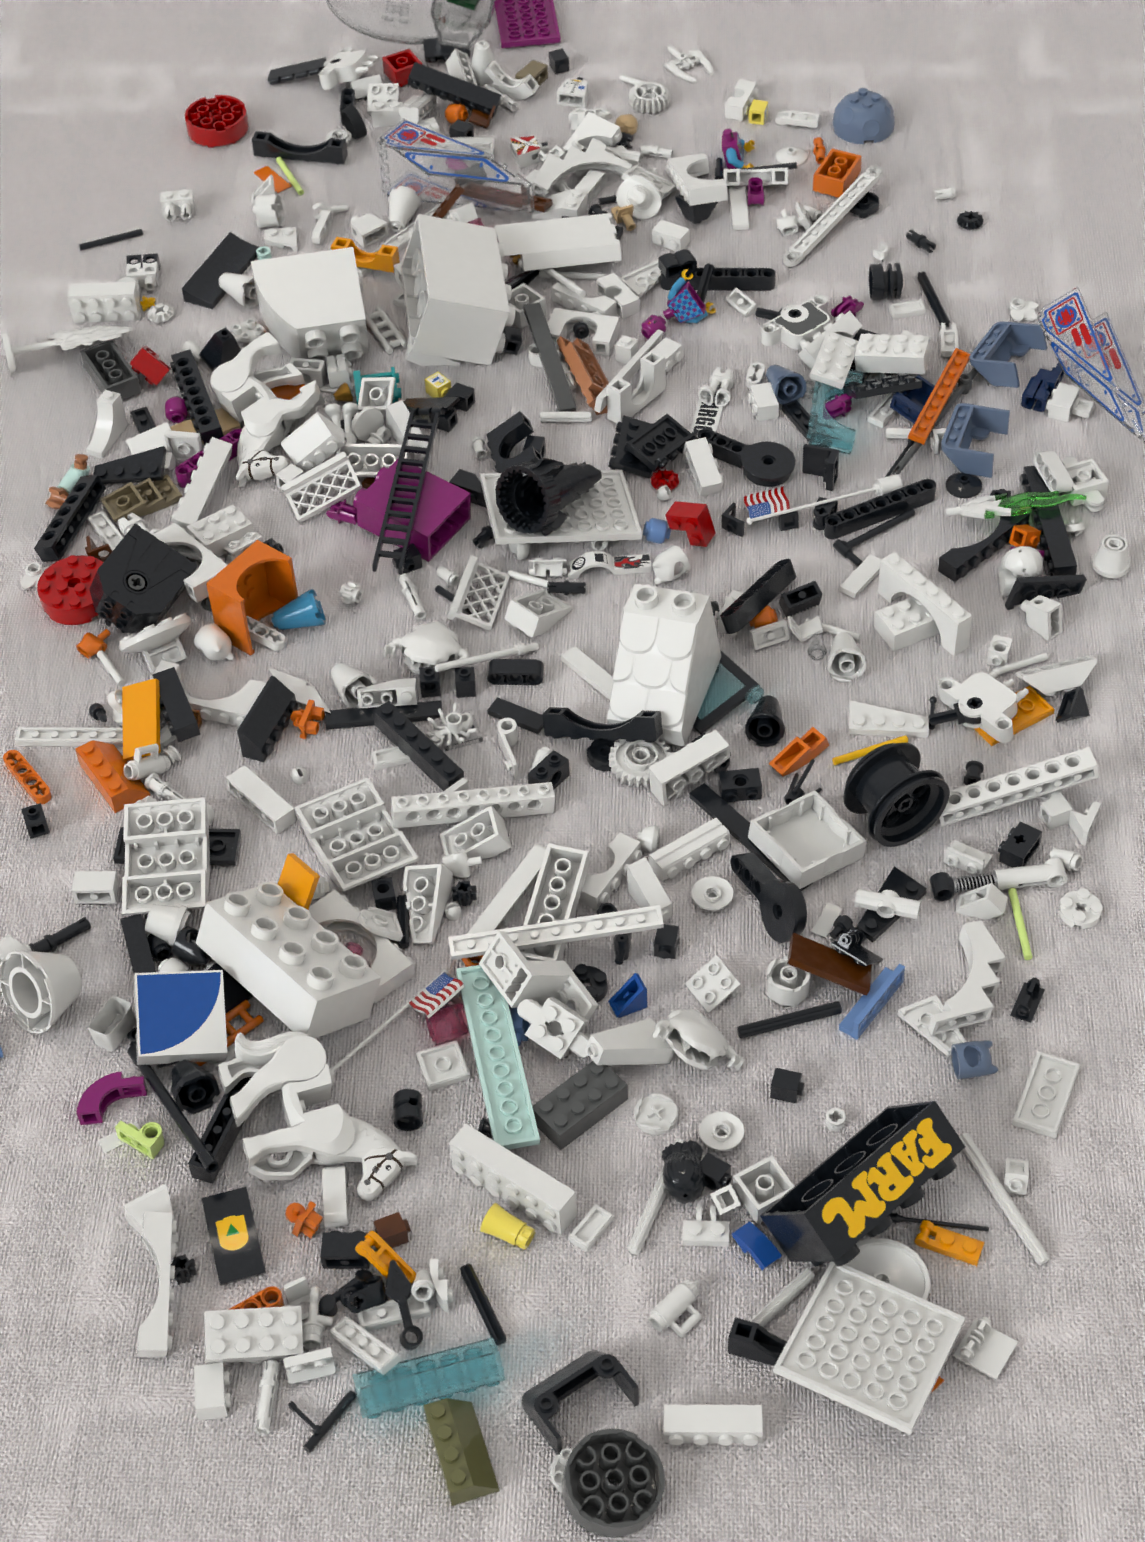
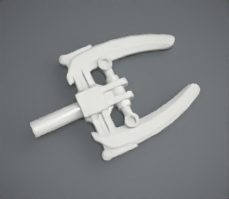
M672 45L668 47V51L676 57V60L664 63V67L680 78L697 83V78L684 73L682 69H690V66L694 67L695 63L700 62L704 65L709 75L712 76L714 74L711 63L698 48L686 54L685 52L680 53Z

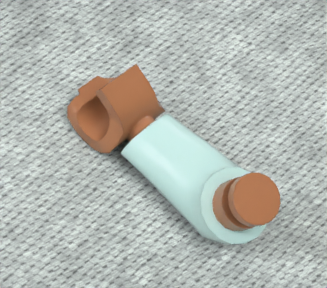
M76 454L74 464L71 465L59 485L49 488L51 496L45 503L48 507L55 510L60 509L79 478L89 475L90 467L87 466V455Z

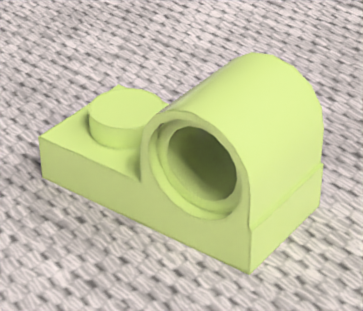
M121 1120L115 1126L118 1139L151 1159H154L164 1146L165 1140L162 1128L156 1122L146 1123L140 1130L133 1124H126Z

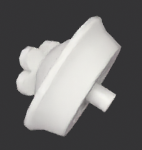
M1075 519L1064 523L1066 531L1075 533V537H1078L1085 529L1083 522L1075 521Z

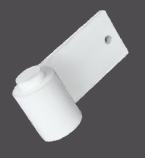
M503 718L497 724L498 740L507 760L504 762L508 771L511 770L516 780L519 779L518 766L510 747L515 746L518 742L517 724L512 718Z

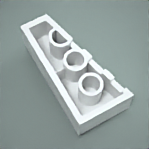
M717 730L703 735L702 738L695 742L687 744L681 750L671 753L665 759L653 763L649 767L651 792L665 807L670 803L668 799L675 794L677 796L681 795L684 792V787L691 782L697 783L704 772L710 773L729 759L730 745Z

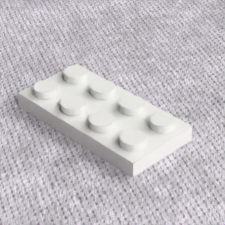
M827 331L809 379L843 389L859 341Z

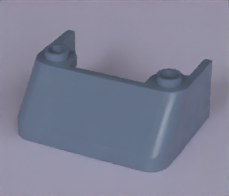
M1004 321L995 323L969 356L971 365L991 385L1019 388L1016 363L1007 361L1012 355L1024 356L1030 349L1047 350L1044 325Z
M967 403L956 405L942 439V451L960 472L992 478L994 454L969 450L972 439L983 440L989 436L990 432L1008 435L1010 411Z

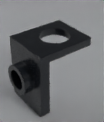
M733 502L722 514V528L743 537L745 522L735 518L736 503Z

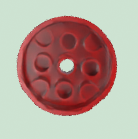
M215 95V98L210 99L204 97L193 102L185 111L188 136L196 144L209 148L235 144L247 133L249 128L244 103L232 96Z
M71 555L55 562L44 570L37 584V592L44 612L49 615L50 619L64 625H80L91 622V618L99 615L95 612L89 588L97 570L103 564L101 560L93 556Z

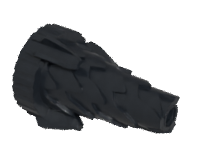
M540 458L536 464L534 462H523L509 467L501 473L495 488L496 504L504 521L511 528H514L515 531L524 534L541 532L546 536L552 531H556L567 519V515L560 510L575 500L580 499L581 495L588 493L594 487V484L602 478V473L592 465L586 464V462L564 465L563 462L548 458Z

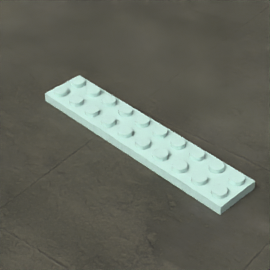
M480 965L456 968L457 979L461 980L465 986L460 993L492 1139L508 1150L539 1145L540 1137L508 1002Z

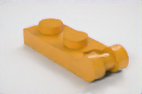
M928 1220L921 1222L919 1227L921 1231L914 1240L916 1245L977 1266L984 1247L983 1241L935 1226ZM929 1235L934 1236L935 1240L929 1239Z
M369 1231L365 1235V1240L360 1241L356 1245V1252L365 1257L386 1279L388 1277L390 1261L395 1260L410 1283L415 1280L417 1273L375 1231ZM371 1246H375L378 1250L375 1252Z

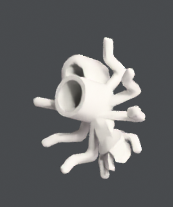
M457 703L453 704V713L448 714L446 720L442 710L438 709L442 723L446 726H437L432 718H427L437 731L427 732L426 734L433 743H437L435 744L437 747L443 744L445 735H448L446 745L451 747L452 734L457 742L461 744L464 738L459 737V733L469 737L471 732L477 731L476 728H472L473 718L470 713H457Z

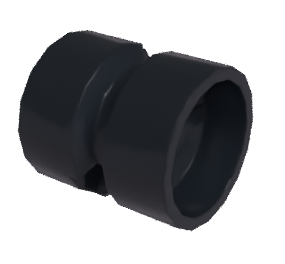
M414 1089L397 1091L393 1096L394 1126L402 1131L419 1129L423 1124L421 1093Z

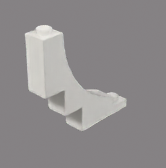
M981 920L967 922L962 925L958 940L966 955L968 978L963 987L945 1002L943 1011L932 1015L928 1026L931 1035L987 1021L990 1018L994 1006L988 997L995 996L1000 981L995 973L1001 972L1006 957Z

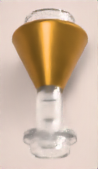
M344 382L334 394L323 398L325 403L319 405V408L325 409L326 404L334 401L352 402L353 398L356 397L353 385Z

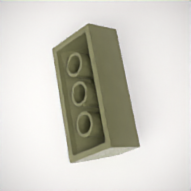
M445 1398L423 1405L426 1422L451 1505L454 1506L499 1492V1486L472 1402Z

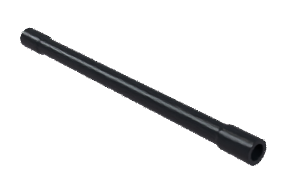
M136 1045L129 1047L127 1050L129 1057L138 1066L198 1155L201 1164L208 1173L215 1172L219 1168V1164L212 1153L205 1147L150 1064L137 1065Z

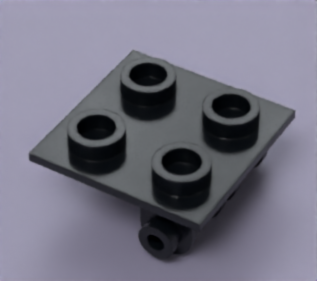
M861 930L844 933L838 941L831 942V945L836 947L837 952L854 958V962L861 966H867L883 960V958L861 946L864 940V933Z

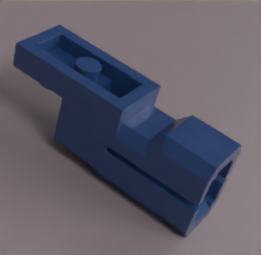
M1060 361L1056 367L1052 368V371L1040 368L1037 375L1031 377L1022 394V407L1032 409L1037 399L1033 410L1038 412L1045 411L1047 401L1053 389H1057L1059 382L1061 383L1064 377L1065 370Z

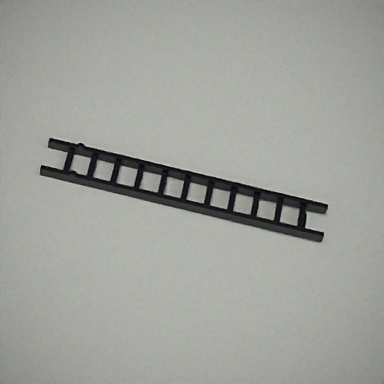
M410 410L372 564L373 572L377 571L380 557L400 559L398 573L399 575L403 574L439 422V412H435L433 423H429L428 419L417 418L416 421H413L414 410ZM412 427L431 429L430 435L413 434L411 429ZM409 440L428 442L427 448L407 445ZM405 453L425 454L424 461L405 459ZM402 465L422 467L421 473L404 472L401 469ZM399 478L417 479L419 483L418 486L398 484ZM396 491L414 492L416 496L415 499L395 497ZM393 503L413 505L412 512L392 510ZM390 517L410 519L408 526L388 524ZM386 530L407 532L406 538L385 537ZM383 543L402 545V553L383 551Z

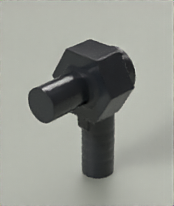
M839 915L834 921V929L829 934L831 938L836 939L840 934L859 929L852 925L853 921L849 916ZM864 934V940H863L862 943H864L865 940H866L867 937H868V936H866L865 934Z

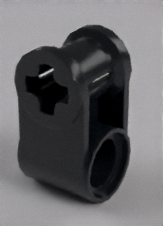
M819 497L817 502L828 498ZM838 501L815 506L813 510L815 516L813 526L815 529L824 530L825 518L836 513Z
M371 1276L359 1283L344 1288L340 1293L341 1304L353 1313H360L387 1302L388 1297L385 1295L386 1289L382 1276Z

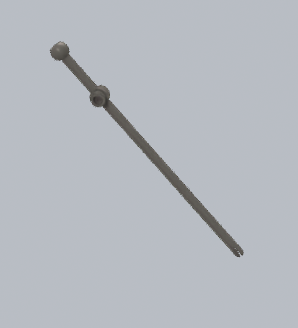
M974 367L969 374L961 375L958 381V388L948 399L933 429L939 424L960 395L969 393V390L972 388V380L978 374ZM915 442L893 469V475L895 473L900 474L922 444Z

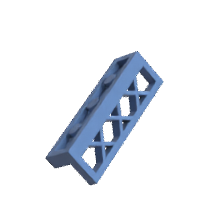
M899 964L894 971L885 967L871 984L868 995H863L839 1024V1030L858 1040L904 982L905 966Z

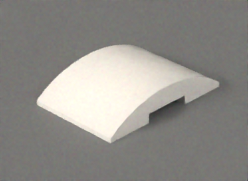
M368 777L294 807L301 826L319 861L335 885L343 892L419 860L403 832L399 831L398 828H393L392 819L385 809V804Z
M206 797L124 804L125 877H123L122 915L147 914L153 904L175 907L183 905L188 907V910L205 908L208 900L210 876L209 826Z

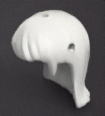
M1019 546L1005 554L1004 565L1006 569L1013 572L1015 578L1018 575L1023 577H1040L1043 568V558L1040 552L1033 547Z

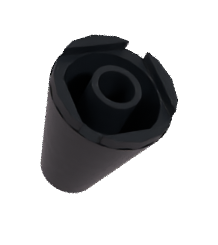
M767 695L760 699L745 724V733L750 741L756 742V745L769 747L776 745L783 738L785 727L778 700L773 696Z

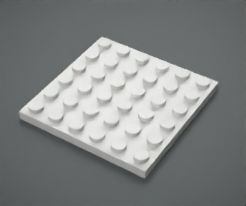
M830 1262L778 1358L773 1373L911 1435L964 1325L966 1317L847 1265L836 1266L834 1262Z

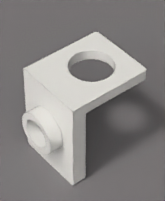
M791 616L787 617L790 630L800 642L824 631L819 616L799 626Z
M305 1276L283 1286L289 1305L310 1304V1291ZM309 1312L302 1314V1322L308 1319Z

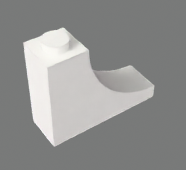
M588 112L563 147V150L567 154L573 140H577L579 144L586 148L589 146L592 138L614 147L622 138L620 126Z
M104 390L97 399V424L92 440L86 448L87 455L103 458L128 426L121 394Z

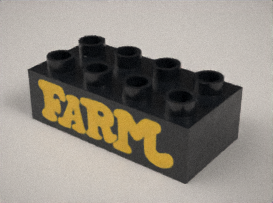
M936 1101L888 1106L760 1215V1217L790 1262H811L813 1266H820L825 1262H834L836 1266L845 1265L859 1254L860 1249L856 1243L866 1234L869 1237H875L892 1225L893 1221L889 1216L892 1211L899 1205L902 1209L908 1208L923 1198L925 1192L921 1186L930 1178L936 1181L950 1174L957 1166L952 1158L962 1151L965 1145Z

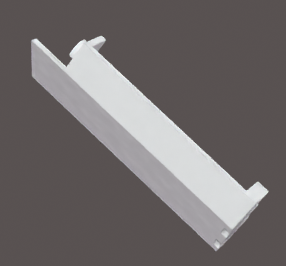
M611 213L495 225L498 243L504 244L503 256L520 255L518 266L519 269L522 268V272L622 261L619 239H616L617 232L615 225L612 224Z

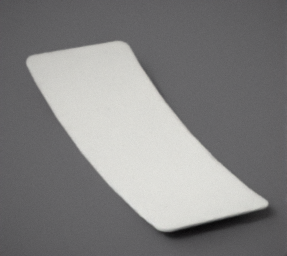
M828 902L811 932L827 937L842 908Z

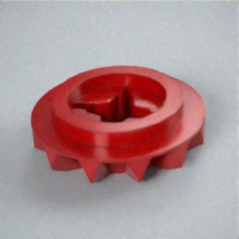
M658 469V472L653 473L651 477V485L657 490L664 485L673 490L679 484L678 473H674L673 470L667 471L665 469L661 471Z

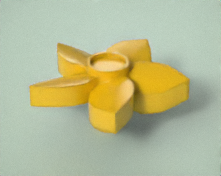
M142 297L143 301H140L143 312L147 308L150 309V306H155V298Z

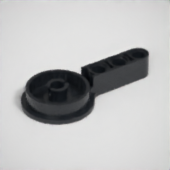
M702 429L698 432V439L706 437L707 442L712 445V455L714 458L738 468L743 467L746 477L757 485L764 487L781 485L789 479L790 474L795 468L796 460L794 454L782 444L759 442L747 445L710 429Z
M753 852L733 855L730 861L731 868L758 899L762 921L770 937L776 942L785 943L790 941L793 933L800 935L806 926L807 907L804 896L798 886L792 882H784L777 879Z

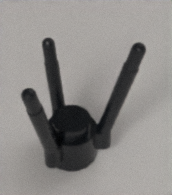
M811 759L797 785L796 782L799 774H795L784 797L787 805L793 800L804 796L805 793L800 787L815 762L814 759ZM819 787V788H818L817 790H815V791H816L817 793H819V792L822 791V788Z

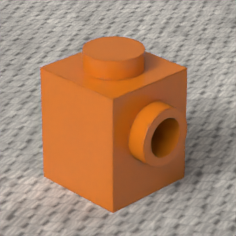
M1015 525L1012 529L1009 544L1016 547L1029 546L1036 549L1040 541L1041 531L1029 525Z

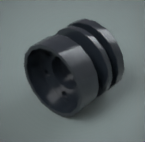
M888 263L886 271L883 270L882 264H870V299L882 300L884 292H887L888 299H892L893 291L895 299H900L903 288V274L900 264L894 263L892 270L891 263Z

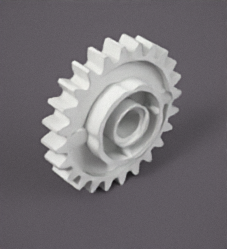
M659 738L651 743L645 742V740L628 742L626 739H620L619 742H614V747L610 749L609 767H611L612 773H616V778L622 777V783L629 781V786L636 783L637 787L640 784L647 787V784L650 783L649 767L653 763L668 757L671 754L670 747H665V741L659 743Z

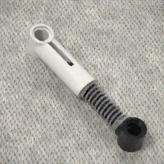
M1053 858L1043 864L993 870V873L991 872L990 874H976V876L973 874L968 877L961 876V878L959 876L957 878L951 877L948 873L939 872L932 875L929 881L934 899L937 901H947L954 896V893H959L960 890L963 893L964 890L965 892L967 890L971 891V889L974 890L990 883L994 884L999 890L1046 884L1049 887L1057 888L1067 883L1068 877L1062 860Z

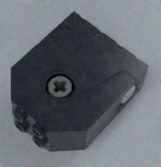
M135 523L96 572L89 588L95 612L126 633L140 632L144 630L143 628L152 624L157 626L185 590L184 579L191 576L198 565Z

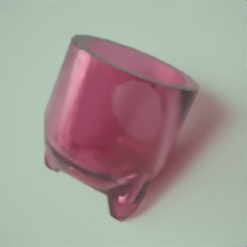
M463 1004L445 1005L429 1019L425 1014L427 1028L435 1046L455 1040L469 1033L468 1025L465 1024L461 1014V1010L464 1008Z

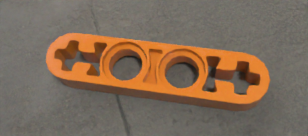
M7 751L3 755L7 769L37 804L48 803L52 795L47 784L19 751ZM20 769H27L25 773H17ZM31 780L37 781L34 785H27Z

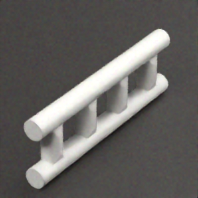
M377 306L375 308L376 312L370 314L364 311L367 326L388 354H392L393 348L400 345L404 349L407 348L408 342L381 306ZM381 317L383 321L375 324L373 323L372 320ZM384 327H388L390 329L389 331L383 333L379 331V329ZM395 336L397 339L391 342L386 340V338Z

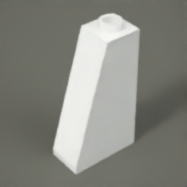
M402 400L386 406L385 427L391 431L393 438L398 444L403 443L410 415ZM412 427L411 433L422 434L419 428ZM409 440L408 446L427 448L428 443L427 441ZM410 453V459L424 461L425 454Z
M651 1018L591 1034L584 1050L596 1065L668 1064L674 1055V1050L666 1039L662 1041L661 1037L657 1036V1038H654L652 1036L656 1023Z

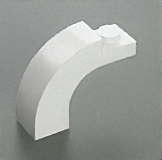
M495 60L485 70L493 80L491 86L500 93L507 94L512 99L521 100L528 98L540 86L531 74L523 79H514L508 76Z

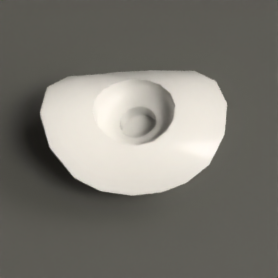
M636 174L628 177L620 185L616 195V202L620 208L632 204L634 206L632 217L639 220H647L659 212L662 205V195L650 180Z

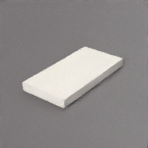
M1037 1051L1012 1125L1056 1139L1081 1064Z

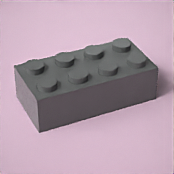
M112 340L80 351L84 368L101 393L104 390L120 393L122 400L141 393L138 376Z
M592 1061L532 1106L537 1128L562 1150L627 1101L628 1084L607 1065H596Z

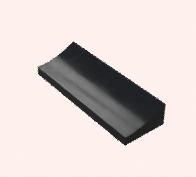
M230 232L182 287L184 302L213 309L226 294L219 286V277L226 272L243 274L250 266L251 261H254L257 257L256 250L259 246L248 243Z

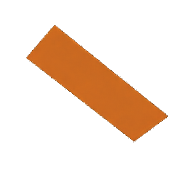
M268 166L253 172L263 181L272 175L277 193L292 187Z

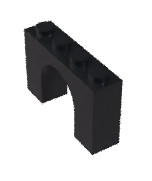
M521 411L486 434L488 439L487 445L492 451L491 457L495 461L496 465L494 467L498 473H502L505 469L523 462H534L536 464L540 458H543L531 445L517 456L509 459V455L515 445L534 432L530 420Z

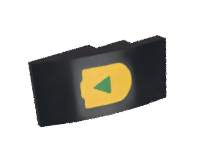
M247 1187L201 1198L220 1285L266 1274Z

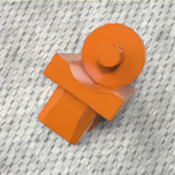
M308 700L305 710L299 709V711L291 713L290 719L294 722L293 725L301 730L300 738L306 739L308 734H318L319 722L313 720L323 721L325 711L324 708L316 707L314 700Z
M310 1201L306 1210L300 1203H291L287 1207L285 1216L288 1221L295 1223L292 1234L298 1237L302 1232L311 1239L318 1231L323 1217L314 1211L315 1203Z

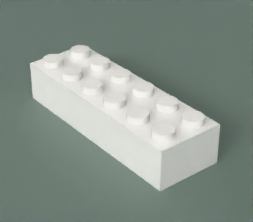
M548 843L523 926L574 918L590 865L588 851ZM566 943L521 949L520 952L527 961H562Z
M465 1124L449 1142L452 1167L457 1173L468 1176L478 1186H484L493 1196L503 1198L512 1208L522 1210L531 1220L541 1222L547 1230L555 1231L562 1235L578 1216L576 1191L468 1124Z

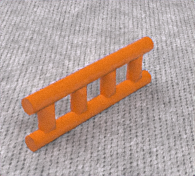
M244 1000L225 1014L226 1033L229 1035L227 1037V1048L235 1043L238 1033L246 1035L264 1022L260 1014L253 1018L247 1012V1009L251 1007L247 1000ZM239 1015L246 1024L235 1030L229 1022ZM194 1062V1063H196V1064L199 1065V1066H202V1065H204V1064L207 1063V1062Z

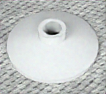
M797 147L782 148L776 153V161L779 164L797 162V166H800L807 160L806 152Z
M704 877L694 884L692 899L696 905L705 910H720L731 903L733 888L727 880L721 877Z
M718 1111L707 1115L702 1120L699 1127V1135L707 1147L716 1151H728L737 1147L743 1140L744 1126L736 1115Z

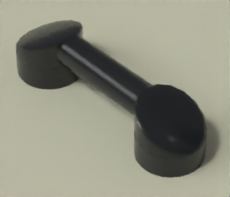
M365 1269L358 1270L355 1273V1278L332 1295H324L319 1300V1314L329 1317L335 1316L338 1310L336 1303L340 1301L341 1291L348 1286L374 1276L373 1273Z

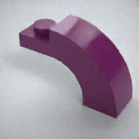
M122 1071L108 1074L91 1084L81 1096L77 1106V1116L80 1125L103 1123L105 1110L119 1099L147 1096L144 1076L123 1078Z

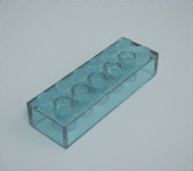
M493 1337L399 1362L384 1375L375 1369L352 1375L362 1418L367 1417L368 1419L377 1418L382 1413L388 1411L400 1412L407 1406L414 1404L422 1406L429 1403V1400L450 1398L455 1393H471L481 1386L493 1387L500 1384V1381L505 1380L500 1353Z

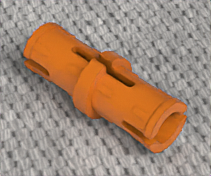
M817 137L813 140V153L816 156V162L821 164L826 158V148L823 145L822 138Z

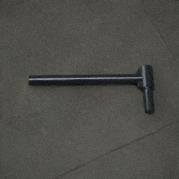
M722 158L716 159L715 180L723 179L724 168L722 167ZM797 162L742 169L788 168L790 170L797 169Z
M910 509L849 542L838 539L834 542L833 547L858 567L863 561L852 552L853 547L915 515V511Z

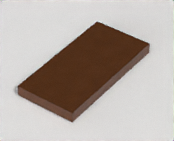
M796 933L792 934L787 964L860 994L868 995L872 964L861 966L855 963L854 958L849 955L840 954L833 948Z

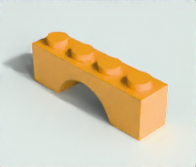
M336 237L331 245V250L353 247L357 267L394 273V265L400 263L398 247L382 244L379 251L369 253L359 249L352 239Z

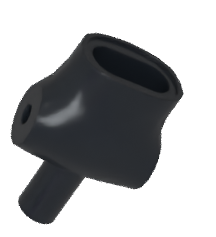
M632 933L615 935L613 939L616 955L615 963L618 965L623 964V961L629 957Z

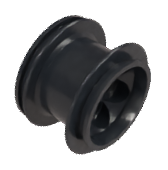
M890 743L872 750L854 766L845 785L843 796L845 807L852 813H869L868 833L873 839L886 847L906 844L927 831L943 813L950 796L949 786L939 772L934 770H918L921 755L918 748L910 743Z

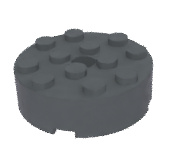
M603 1429L593 1432L584 1437L573 1449L565 1466L562 1478V1494L565 1505L579 1525L599 1536L623 1537L639 1531L653 1518L663 1496L665 1473L661 1459L651 1445L638 1438V1435L622 1429ZM614 1479L619 1484L615 1486L611 1484L608 1480Z

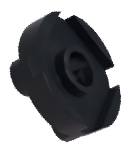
M867 192L849 212L859 215L860 218H867L868 215H872L879 210L878 196L872 192Z
M579 964L572 970L582 984L590 983L591 987L587 986L586 989L596 1002L601 1001L606 996L608 984L605 972L585 964Z

